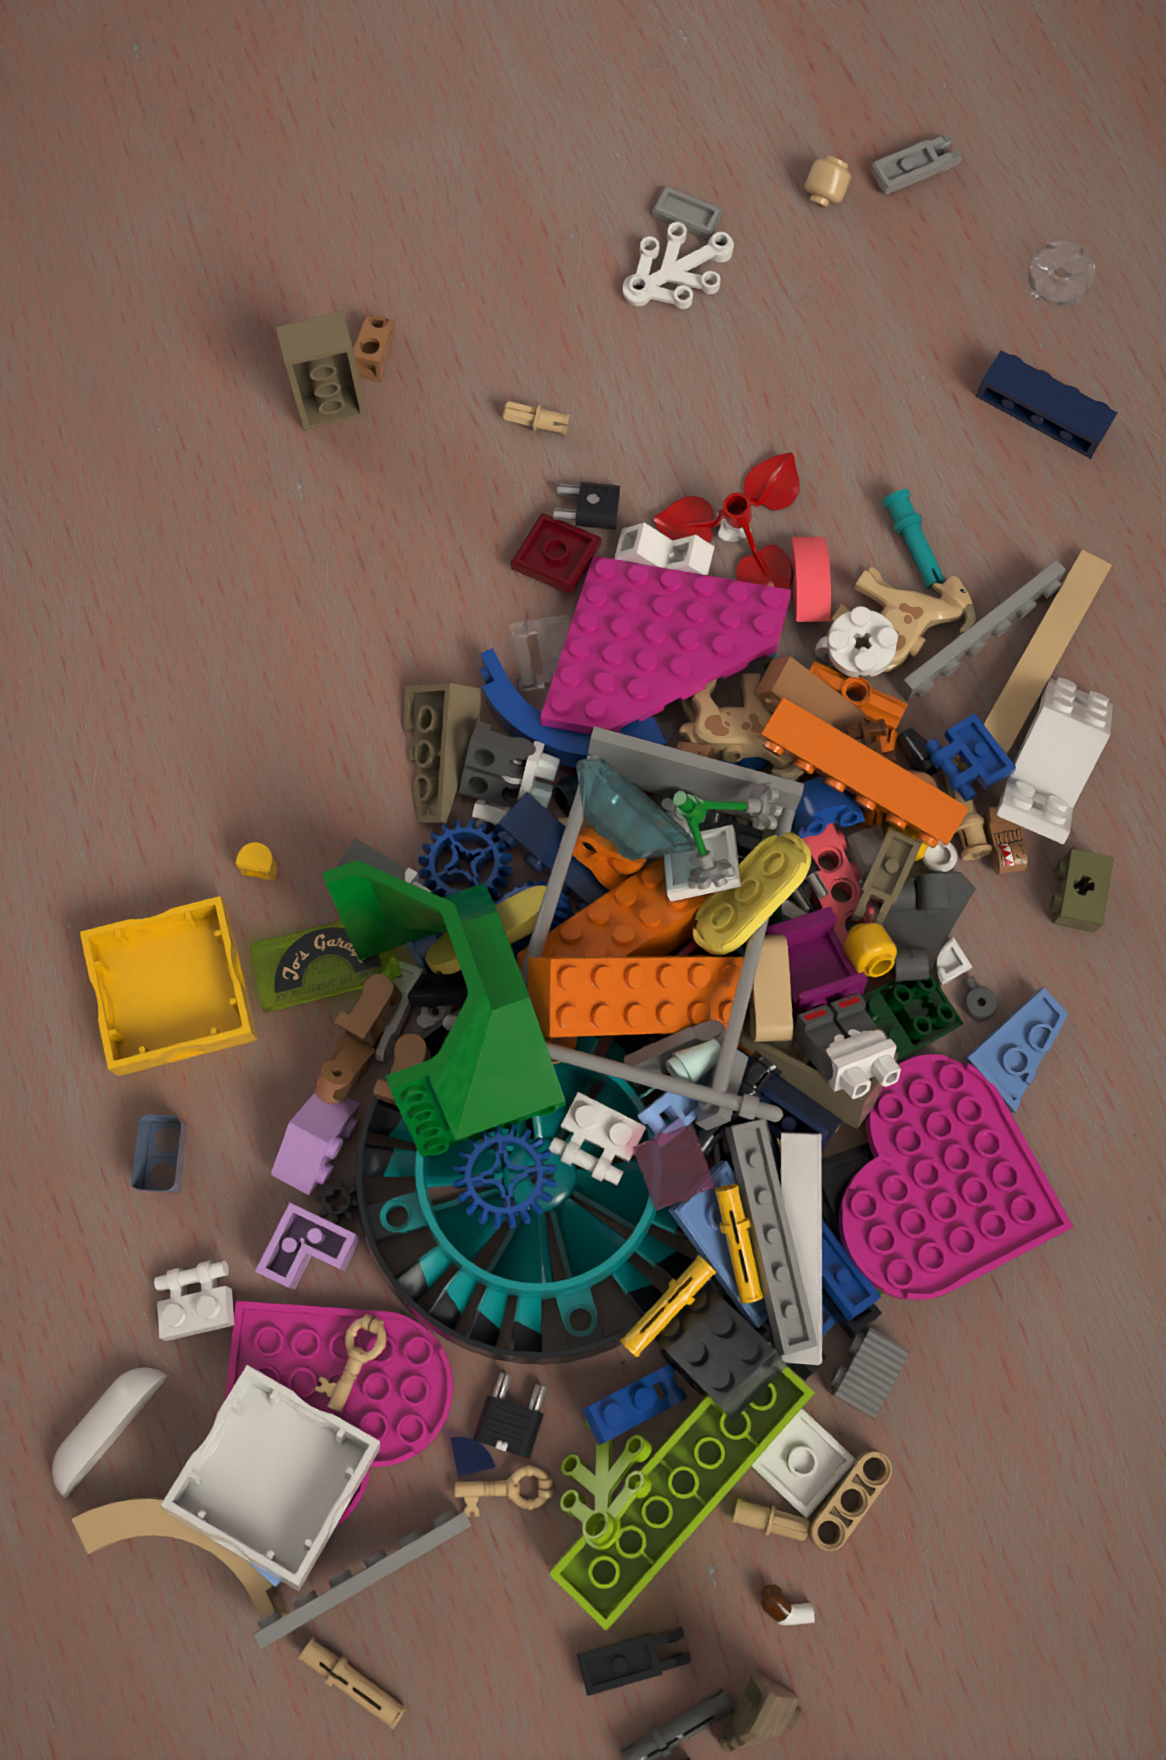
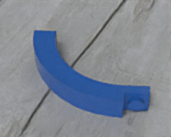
M492 648L480 653L483 667L479 668V672L485 684L482 686L485 702L501 726L512 737L525 738L533 744L534 741L545 744L543 753L560 759L559 764L584 769L591 735L542 726L540 722L542 712L528 703L514 688L494 649ZM653 716L640 723L636 720L621 728V734L667 746V742Z

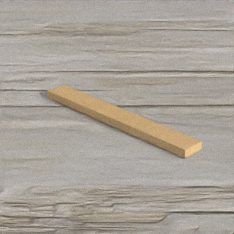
M1083 549L984 722V726L1006 754H1008L1112 564ZM962 761L960 767L967 770L968 767Z

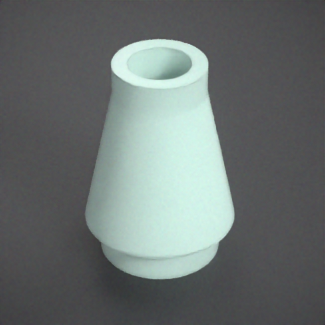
M713 1038L708 1042L672 1053V1058L666 1061V1067L671 1077L696 1083L718 1063L721 1046Z

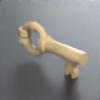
M366 1314L363 1318L352 1323L347 1329L345 1345L349 1359L344 1368L345 1370L342 1372L341 1379L336 1384L330 1383V1380L324 1377H320L319 1381L322 1382L321 1387L316 1385L315 1388L316 1391L323 1394L327 1393L331 1397L327 1405L329 1408L338 1412L342 1411L362 1365L367 1363V1361L375 1359L384 1350L386 1332L383 1320ZM360 1328L377 1335L375 1347L368 1352L356 1347L354 1344V1337H356L357 1331Z
M527 1465L516 1470L507 1480H496L495 1482L457 1481L455 1482V1497H464L467 1503L465 1506L467 1517H470V1512H474V1517H479V1505H477L479 1497L507 1496L517 1506L532 1510L544 1505L549 1498L553 1497V1477L548 1476L538 1467ZM533 1475L538 1477V1498L526 1500L519 1495V1480L524 1476L529 1477Z

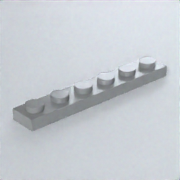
M1058 560L1053 562L905 678L898 691L901 696L908 702L916 694L919 698L927 694L935 686L933 681L941 675L945 678L950 676L961 665L959 661L967 654L971 658L978 654L986 646L984 642L992 635L996 638L1002 635L1012 625L1010 621L1017 615L1021 618L1025 617L1037 605L1035 601L1042 595L1046 598L1053 595L1061 587L1062 584L1059 581L1066 569Z
M765 1119L725 1127L744 1213L750 1220L751 1226L748 1230L776 1351L779 1355H788L818 1346Z
M451 1509L432 1520L435 1528L424 1535H421L417 1529L398 1540L400 1549L389 1555L382 1549L365 1559L363 1562L366 1568L352 1576L348 1569L328 1581L331 1589L317 1596L315 1590H312L293 1601L296 1609L281 1617L279 1610L258 1621L257 1624L260 1630L253 1633L259 1648L266 1647L471 1527L472 1525L465 1512L455 1516Z

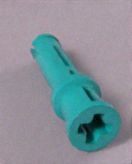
M909 489L898 490L884 498L882 506L888 509L895 523L893 526L895 533L903 536L924 581L926 590L933 589V583L943 584L946 578L921 529L923 519L921 514H916L909 499L911 496Z

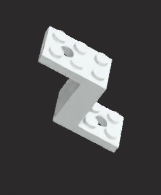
M1049 678L1043 689L1040 709L1013 762L1016 770L1004 780L997 816L1064 845L1071 829L1073 807L1111 735L1113 704L1109 703V699L1100 693L1090 691L1088 694L1076 689V684L1067 679L1058 678L1054 680Z

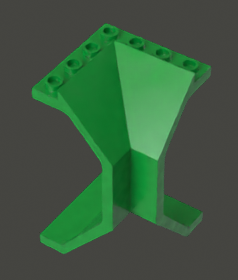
M360 860L322 872L326 887L359 961L439 932H448L468 988V996L439 1053L430 1060L385 1075L391 1094L421 1157L442 1154L451 1146L468 1142L470 1137L475 1139V1141L482 1139L479 1132L482 1133L485 1130L487 1133L493 1132L494 1127L498 1125L502 1129H509L510 1124L518 1126L523 1120L537 1115H550L559 1107L566 1105L529 994L499 913L485 883L442 898Z

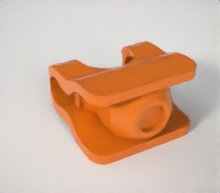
M606 799L598 804L591 815L593 827L583 828L579 831L573 856L592 870L597 880L611 891L641 869L651 855V851L663 831L650 818L633 813L616 800ZM603 812L611 814L616 822L608 820ZM583 842L591 844L595 851L587 849Z

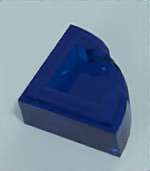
M467 1437L450 1438L458 1476L496 1467L490 1452L481 1443Z

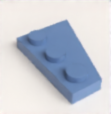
M1045 987L1039 988L964 1057L965 1061L976 1067L989 1083L994 1084L1011 1113H1016L1022 1102L1020 1099L1028 1084H1031L1035 1078L1036 1070L1043 1056L1050 1050L1068 1016V1013Z

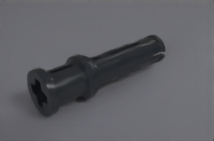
M756 1050L752 1054L754 1059L744 1071L738 1096L743 1097L744 1093L759 1097L760 1100L762 1097L761 1091L775 1075L779 1076L782 1071ZM733 1110L729 1122L710 1130L700 1127L689 1138L688 1142L703 1155L708 1156L711 1149L725 1134V1127H729L738 1118L739 1112Z

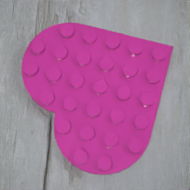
M942 1054L920 1055L898 1064L901 1069L898 1081L887 1087L883 1086L874 1106L866 1116L867 1139L875 1159L859 1169L848 1183L841 1199L838 1216L840 1239L848 1257L875 1289L902 1300L923 1301L937 1298L952 1292L1073 1228L1071 1221L1002 1096L994 1084L989 1083L976 1067L969 1063L965 1065L957 1060L948 1058V1055Z
M236 1301L235 1325L232 1331L225 1400L248 1365L294 1391L298 1397L310 1406L320 1411L334 1414L380 1441V1450L336 1525L337 1527L352 1514L360 1503L368 1486L372 1467L390 1466L414 1457L428 1447L442 1430L449 1416L454 1394L453 1372L448 1356L441 1343L430 1330L414 1319L402 1314L376 1310ZM366 1314H370L384 1321L383 1326L386 1332L385 1348L375 1359L367 1361V1363L362 1365L342 1411L338 1412L327 1406L331 1397L327 1393L323 1394L316 1391L315 1388L316 1385L320 1387L322 1385V1382L319 1381L320 1377H324L330 1380V1383L336 1384L341 1379L340 1377L349 1359L345 1345L346 1331L356 1320L363 1318ZM360 1328L357 1331L356 1337H354L355 1346L364 1349L366 1352L372 1350L377 1341L376 1334Z

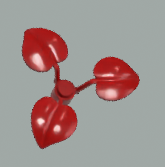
M793 453L771 457L754 467L745 478L743 487L745 494L736 492L728 495L724 500L723 509L718 511V516L715 520H713L714 512L710 503L698 496L681 498L663 512L654 516V522L659 532L669 539L677 540L697 535L708 543L712 541L711 527H717L723 519H726V522L731 527L743 529L753 554L744 557L739 562L736 571L737 581L789 590L792 580V567L788 555L783 549L772 544L765 546L758 552L749 523L752 519L751 506L758 508L763 503L767 509L779 511L788 508L797 499L800 481Z

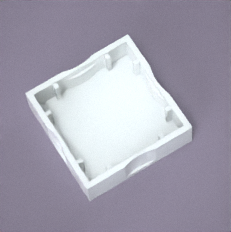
M247 1365L218 1411L209 1435L191 1455L163 1500L161 1507L168 1515L299 1591L379 1452L380 1441L334 1414L326 1413L310 1406L298 1397L294 1391Z

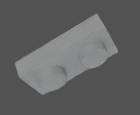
M739 1050L736 1051L726 1091L738 1095L748 1061V1056ZM717 1064L708 1071L709 1080L706 1087H712ZM699 1101L698 1107L700 1109L696 1124L705 1130H710L729 1122L733 1110Z

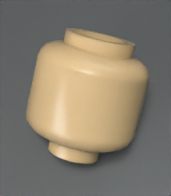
M825 155L824 159L816 160L804 184L805 190L811 194L810 201L824 208H827L829 203H840L852 178L847 170L849 165L829 155Z

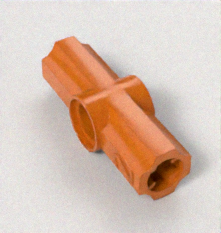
M816 661L813 662L809 671L866 714L864 719L870 722H877L883 718L886 728H889V731H896L908 706L907 703L872 688L870 683L863 677H848ZM855 692L861 696L862 700L852 701L846 694Z

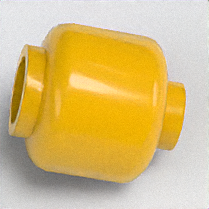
M860 923L855 925L848 932V936L843 944V951L857 973L864 972L866 976L879 977L887 973L894 965L897 948L884 927L877 923Z

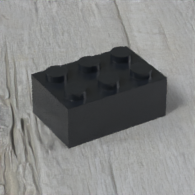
M706 1282L693 1296L695 1301L691 1305L686 1304L654 1340L715 1404L734 1421L787 1365L777 1351Z

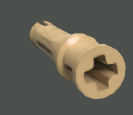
M957 755L952 758V761L962 773L964 771L960 767L962 759ZM944 774L949 796L969 807L968 812L955 832L959 833L964 850L961 853L962 859L970 861L990 855L993 852V848L987 844L983 830L985 825L984 818L977 814L973 799L965 802L959 793L952 791L948 785L950 781Z

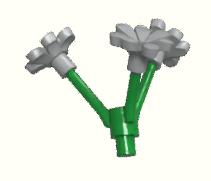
M771 782L761 783L759 789L751 790L749 794L750 799H743L742 802L709 801L691 794L686 795L685 791L682 790L675 792L673 801L669 798H664L661 801L660 806L666 813L659 816L660 825L667 826L670 824L669 834L673 837L680 836L682 830H685L686 834H692L698 850L696 857L699 867L693 868L690 871V877L687 878L689 888L695 889L698 887V889L704 890L710 887L711 882L716 887H722L727 884L724 876H730L735 872V869L728 860L713 861L710 850H706L699 830V823L705 821L707 811L710 809L742 810L743 813H750V816L754 817V828L764 830L766 827L767 829L774 830L777 827V820L774 816L781 815L783 806L782 804L775 803L779 797V791L776 787L772 788Z

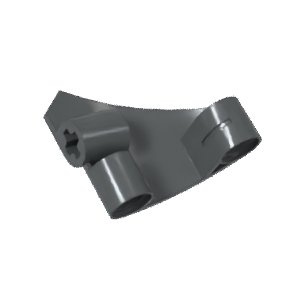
M961 872L916 875V877L906 878L893 908L890 907L882 925L897 948L895 962L890 969L894 982L926 980L930 977L933 966L946 939L976 890Z

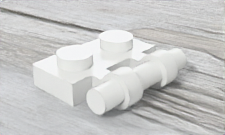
M578 1092L561 1124L562 1129L573 1134L570 1142L567 1143L555 1137L549 1149L561 1157L560 1161L570 1166L574 1163L592 1172L591 1177L601 1182L605 1179L618 1185L624 1171L612 1166L611 1163L615 1156L627 1162L630 1161L646 1126ZM584 1140L604 1150L600 1159L580 1149Z
M205 1261L199 1263L196 1268L188 1270L176 1268L168 1270L166 1275L155 1278L156 1290L159 1292L169 1289L171 1299L157 1302L159 1339L169 1341L235 1325L232 1288L227 1286L218 1287L217 1278L229 1274L226 1261L217 1263ZM201 1283V1292L187 1295V1285Z

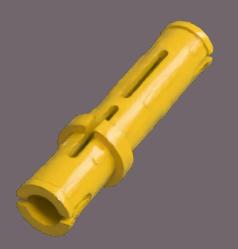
M729 1184L715 1189V1195H717L722 1218L719 1227L721 1233H725L731 1264L740 1295L739 1300L741 1303L761 1300L764 1295L761 1291L755 1257L747 1229L751 1225L749 1217L744 1216L738 1184ZM730 1210H732V1211H733V1214H734V1219H735V1223H736V1229H737L739 1238L736 1236V1232H735V1228H734V1222H733V1218H732V1215H731V1211H730ZM739 1249L742 1250V1254H743V1258H744V1262H745V1267H746V1271H747V1275H748V1276L745 1275V1271H744V1267H743V1263H742V1258H741V1254H740V1250H739Z
M700 1255L696 1257L697 1259L677 1280L673 1278L668 1283L670 1288L645 1313L637 1324L620 1339L621 1343L636 1357L641 1355L640 1353L686 1304L691 1305L695 1301L693 1296L713 1274H716L717 1271Z

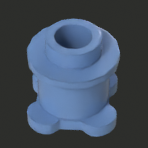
M441 932L407 943L419 968L426 970L424 966L426 964V954L435 941L442 936Z

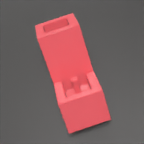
M791 537L790 562L794 571L793 614L796 622L830 621L831 579L825 537Z

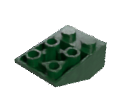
M932 974L926 980L894 982L892 980L862 996L866 1002L865 1010L876 1026L885 1032L888 1039L891 1038L897 1046L895 1051L898 1053L897 1064L964 1024Z

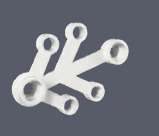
M674 222L669 225L667 230L668 244L661 269L651 275L649 273L652 260L659 254V242L654 237L643 238L640 242L641 257L637 272L627 277L623 283L622 291L625 299L634 306H643L653 299L674 304L680 309H686L691 306L693 301V291L689 287L701 289L706 294L716 293L720 288L721 281L717 272L707 271L703 275H698L687 271L709 259L718 263L728 261L733 254L734 242L732 238L725 232H718L710 237L708 245L677 260L681 244L686 240L687 229L684 224ZM676 231L680 232L682 235L674 236L672 233ZM717 243H723L725 245L719 246L717 245ZM652 246L655 249L648 251L645 249V247ZM712 280L716 284L708 285L706 284V281ZM666 282L683 285L677 287L675 291L659 287ZM640 286L643 287V289L637 290L634 287ZM686 295L688 299L681 300L678 296Z

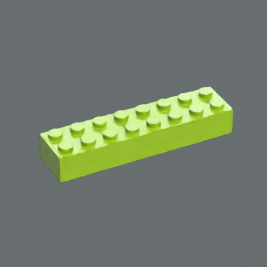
M786 1367L734 1421L706 1394L638 1470L650 1478L652 1483L651 1490L644 1498H635L620 1518L621 1529L616 1541L606 1549L597 1550L586 1542L585 1536L582 1533L551 1567L549 1575L607 1631L815 1392L792 1370ZM641 1481L637 1483L635 1489L640 1485ZM622 1488V1489L617 1493V1495L611 1500V1504H612V1502L616 1499V1497L619 1495V1493L623 1490V1488Z

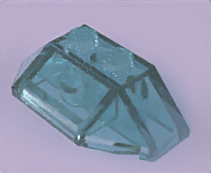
M584 759L578 761L576 768L583 816L594 826L596 833L610 840L618 848L617 851L621 856L635 861L695 851L696 844L691 835L643 791L623 775L615 772L603 759Z

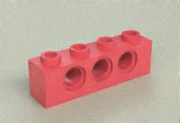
M833 823L826 825V829L821 834L805 837L802 840L809 846L811 855L821 869L818 874L829 890V894L826 897L819 899L809 884L811 900L816 911L827 907L832 908L836 916L834 931L843 946L848 936L845 922H857L852 920L851 917L862 894H860L861 890L858 885L860 874L854 862L849 863L844 851L847 850L845 837L841 830L836 831ZM823 857L831 859L835 864V869H823L819 865L818 859ZM841 889L847 893L849 900L847 902H838L832 897L831 891ZM870 898L866 905L867 909L864 916L857 922L858 924H867L873 921L871 914L874 913Z

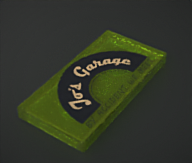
M342 920L250 944L261 1009L264 1013L363 988L365 981L374 974L386 975L391 980L403 977L397 948L359 961Z

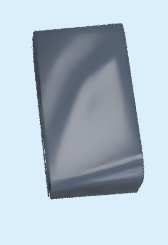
M148 1114L140 1119L131 1187L136 1189L131 1190L180 1193L188 1124L171 1115ZM173 1127L179 1132V1145L175 1150L163 1152L156 1147L155 1136L161 1128ZM160 1163H168L176 1171L174 1183L164 1189L154 1186L150 1178L152 1169Z

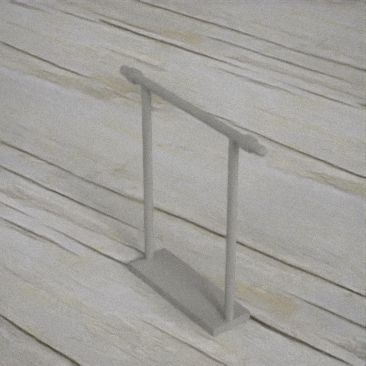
M594 726L584 769L520 972L527 992L528 957H541L595 778L669 798H674L675 792L682 790L685 791L686 795L691 794L704 800L736 802L750 799L749 794L751 790L759 789L761 783L771 782L772 788L776 787L779 791V797L775 803L782 804L783 806L781 815L774 816L777 820L775 835L778 837L785 835L783 832L791 831L804 784ZM712 809L752 821L754 818L750 816V813H743L742 810ZM769 918L748 939L711 1088L545 1041L550 1058L738 1111V1116L754 1120L755 1117H759L773 1122L781 1120L783 1116L781 1108L760 1102L759 1097L744 1093L742 1097L726 1092ZM447 1015L443 1019V1026L447 1030H451L457 1016Z

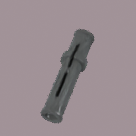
M721 1688L707 1699L697 1703L659 1727L656 1724L650 1727L651 1732L620 1749L624 1760H655L661 1755L665 1758L671 1754V1749L708 1728L718 1720L734 1713V1709Z

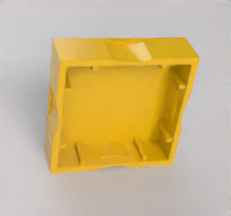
M221 896L171 908L153 917L128 919L80 932L89 980L93 985L98 1001V1024L108 1070L115 1075L122 1076L258 1040L229 909Z

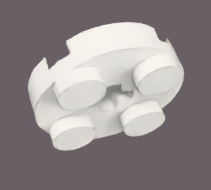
M856 607L837 618L829 630L827 646L830 661L840 672L850 677L858 678L859 675L876 676L885 671L893 661L898 635L892 624L883 615L870 611L866 607ZM855 638H867L869 640L868 644L871 647L869 649L861 647L859 650L856 649Z

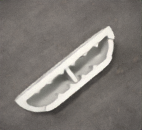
M147 1367L135 1368L125 1372L111 1384L63 1441L53 1460L52 1475L57 1490L64 1498H68L169 1377L166 1373Z

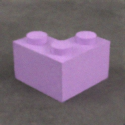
M314 1093L289 1121L271 1175L307 1195L314 1190L318 1183L321 1185L324 1182L326 1183L334 1168L330 1164L331 1159L333 1160L340 1151L344 1137L350 1139L359 1125L360 1120L355 1117L360 1103L347 1096L340 1103H327L318 1098L316 1093Z
M289 1202L255 1272L295 1290L312 1256L345 1272L361 1237Z

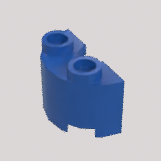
M823 776L804 782L802 796L792 823L794 833L799 834L802 839L821 834L826 829V825L831 823H838L842 828L864 822L862 811L854 801V795L845 789L842 793L831 789L823 783L826 779Z

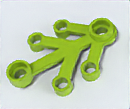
M585 1418V1424H586L587 1428H588L589 1430H591V1428H590V1426H589V1424H588V1422H587V1420H586V1418ZM634 1435L628 1439L625 1450L613 1466L612 1439L600 1445L596 1441V1476L587 1469V1463L576 1454L568 1455L562 1462V1473L572 1481H578L595 1496V1510L587 1507L585 1497L573 1489L566 1491L560 1500L561 1509L571 1517H577L583 1523L582 1530L586 1542L594 1549H606L616 1541L621 1529L620 1518L635 1498H644L651 1490L652 1483L650 1478L641 1471H633L627 1476L625 1487L611 1504V1494L635 1461L643 1462L651 1454L652 1447L650 1442L641 1435ZM641 1445L640 1449L636 1452L637 1447ZM641 1481L640 1485L635 1489L637 1483Z

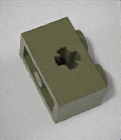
M1072 848L1064 858H1059L1055 870V878L1060 879L1058 892H1053L1050 901V912H1054L1053 924L1089 932L1097 931L1104 924L1114 857ZM1076 884L1082 887L1080 891H1085L1083 896L1077 893L1079 888L1074 889Z

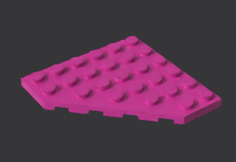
M593 556L540 716L541 725L592 735L594 726L620 733L622 727L635 720H638L640 723L663 711L664 706L678 698L682 701L706 689L707 683L719 677L725 679L747 668L748 662L762 655L766 658L776 653L791 600V590Z

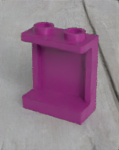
M831 907L769 926L766 929L765 935L785 934L791 1002L796 1017L801 1013L826 1004L829 1007L831 1002L856 993L863 995L868 978L865 973L857 974L843 951V946L834 931L836 916Z

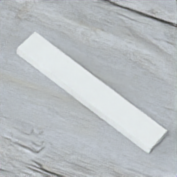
M783 1132L781 1133V1191L818 1346L782 1355V1359L786 1363L820 1365L822 1363L821 1133Z

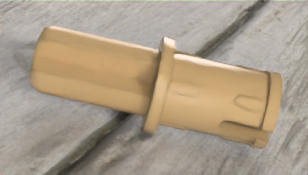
M507 401L503 412V419L506 421L531 426L533 431L539 428L560 433L564 436L568 426L563 424H568L570 414L542 409V405L539 404L538 407H533L513 401Z
M737 1498L732 1516V1523H739L763 1530L764 1535L767 1536L770 1533H774L795 1540L805 1541L809 1532L810 1524L807 1518L776 1510L775 1505L772 1504L769 1508Z

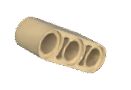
M785 934L765 935L749 998L750 1031L753 1042L791 1041L792 1039L791 986L788 944Z
M866 1450L855 1457L856 1462L837 1482L810 1520L808 1534L816 1546L825 1551H834L844 1545L890 1480L892 1465L886 1455L877 1451ZM874 1457L881 1464V1472L877 1478L869 1480L863 1472V1466L869 1458ZM848 1489H854L859 1496L857 1507L851 1511H845L841 1505V1496ZM825 1521H832L837 1529L835 1538L830 1542H822L818 1537V1528Z

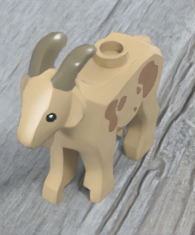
M872 566L868 571L865 569L856 582L854 589L875 600L884 608L880 614L889 620L898 635L894 659L883 672H889L902 667L909 655L916 657L926 641L922 636L929 627L960 620L963 626L959 629V633L956 636L958 638L975 624L976 613L971 597L959 578L951 576L943 584H932V588L941 595L939 599L917 591L895 589L882 579L877 569ZM841 604L831 619L832 624L841 615L849 612L846 606ZM829 630L824 637H828ZM855 638L856 649L859 650L861 647L869 649L871 647L868 644L869 640L867 638Z
M747 673L741 676L740 686L744 707H723L719 709L710 695L716 686L717 679L707 683L706 689L682 701L678 698L682 712L689 720L688 723L681 726L679 733L680 736L686 737L689 743L712 745L716 758L723 759L728 763L739 762L743 758L761 757L777 767L771 770L774 776L797 782L805 773L793 765L795 759L785 753H782L779 757L762 747L764 741L758 738L772 713L764 708L763 702L753 695L761 681L760 673Z

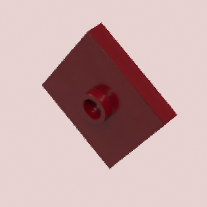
M541 513L511 561V569L572 594L593 556L599 549L601 537L561 520H554L553 517Z

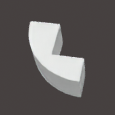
M640 523L622 528L614 559L708 575L714 546L697 535L671 540L646 523Z

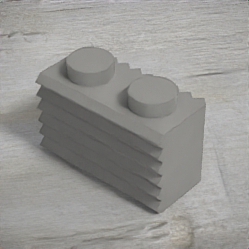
M870 1327L866 1328L864 1333L859 1332L853 1337L847 1351L852 1353V1356L846 1367L841 1364L838 1366L832 1376L830 1385L835 1387L831 1394L832 1396L866 1416L876 1418L910 1350Z

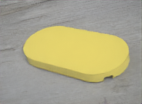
M783 832L785 835L780 837L772 835L764 839L739 864L741 887L713 892L702 903L695 917L698 923L696 929L693 927V937L696 943L706 952L712 955H724L739 948L802 883L811 865V851L809 846L798 835L792 832Z
M547 886L528 888L495 905L510 944L533 932ZM446 932L435 941L425 957L426 963L433 973L436 974L439 971L442 974H452L461 970L449 933Z

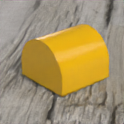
M252 842L240 849L235 865L242 875L270 881L276 879L277 862L266 845Z

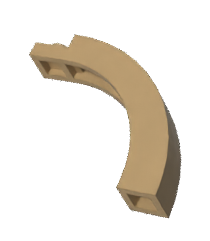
M141 1497L118 1501L89 1510L71 1519L88 1555L119 1540L137 1536H167L198 1545L223 1561L235 1573L248 1592L261 1620L279 1610L281 1617L289 1613L288 1606L281 1593L274 1594L271 1588L273 1585L245 1559L165 1513L161 1507L165 1497Z

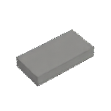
M666 185L652 210L653 218L667 224L680 222L686 226L687 232L708 241L723 215L722 208Z

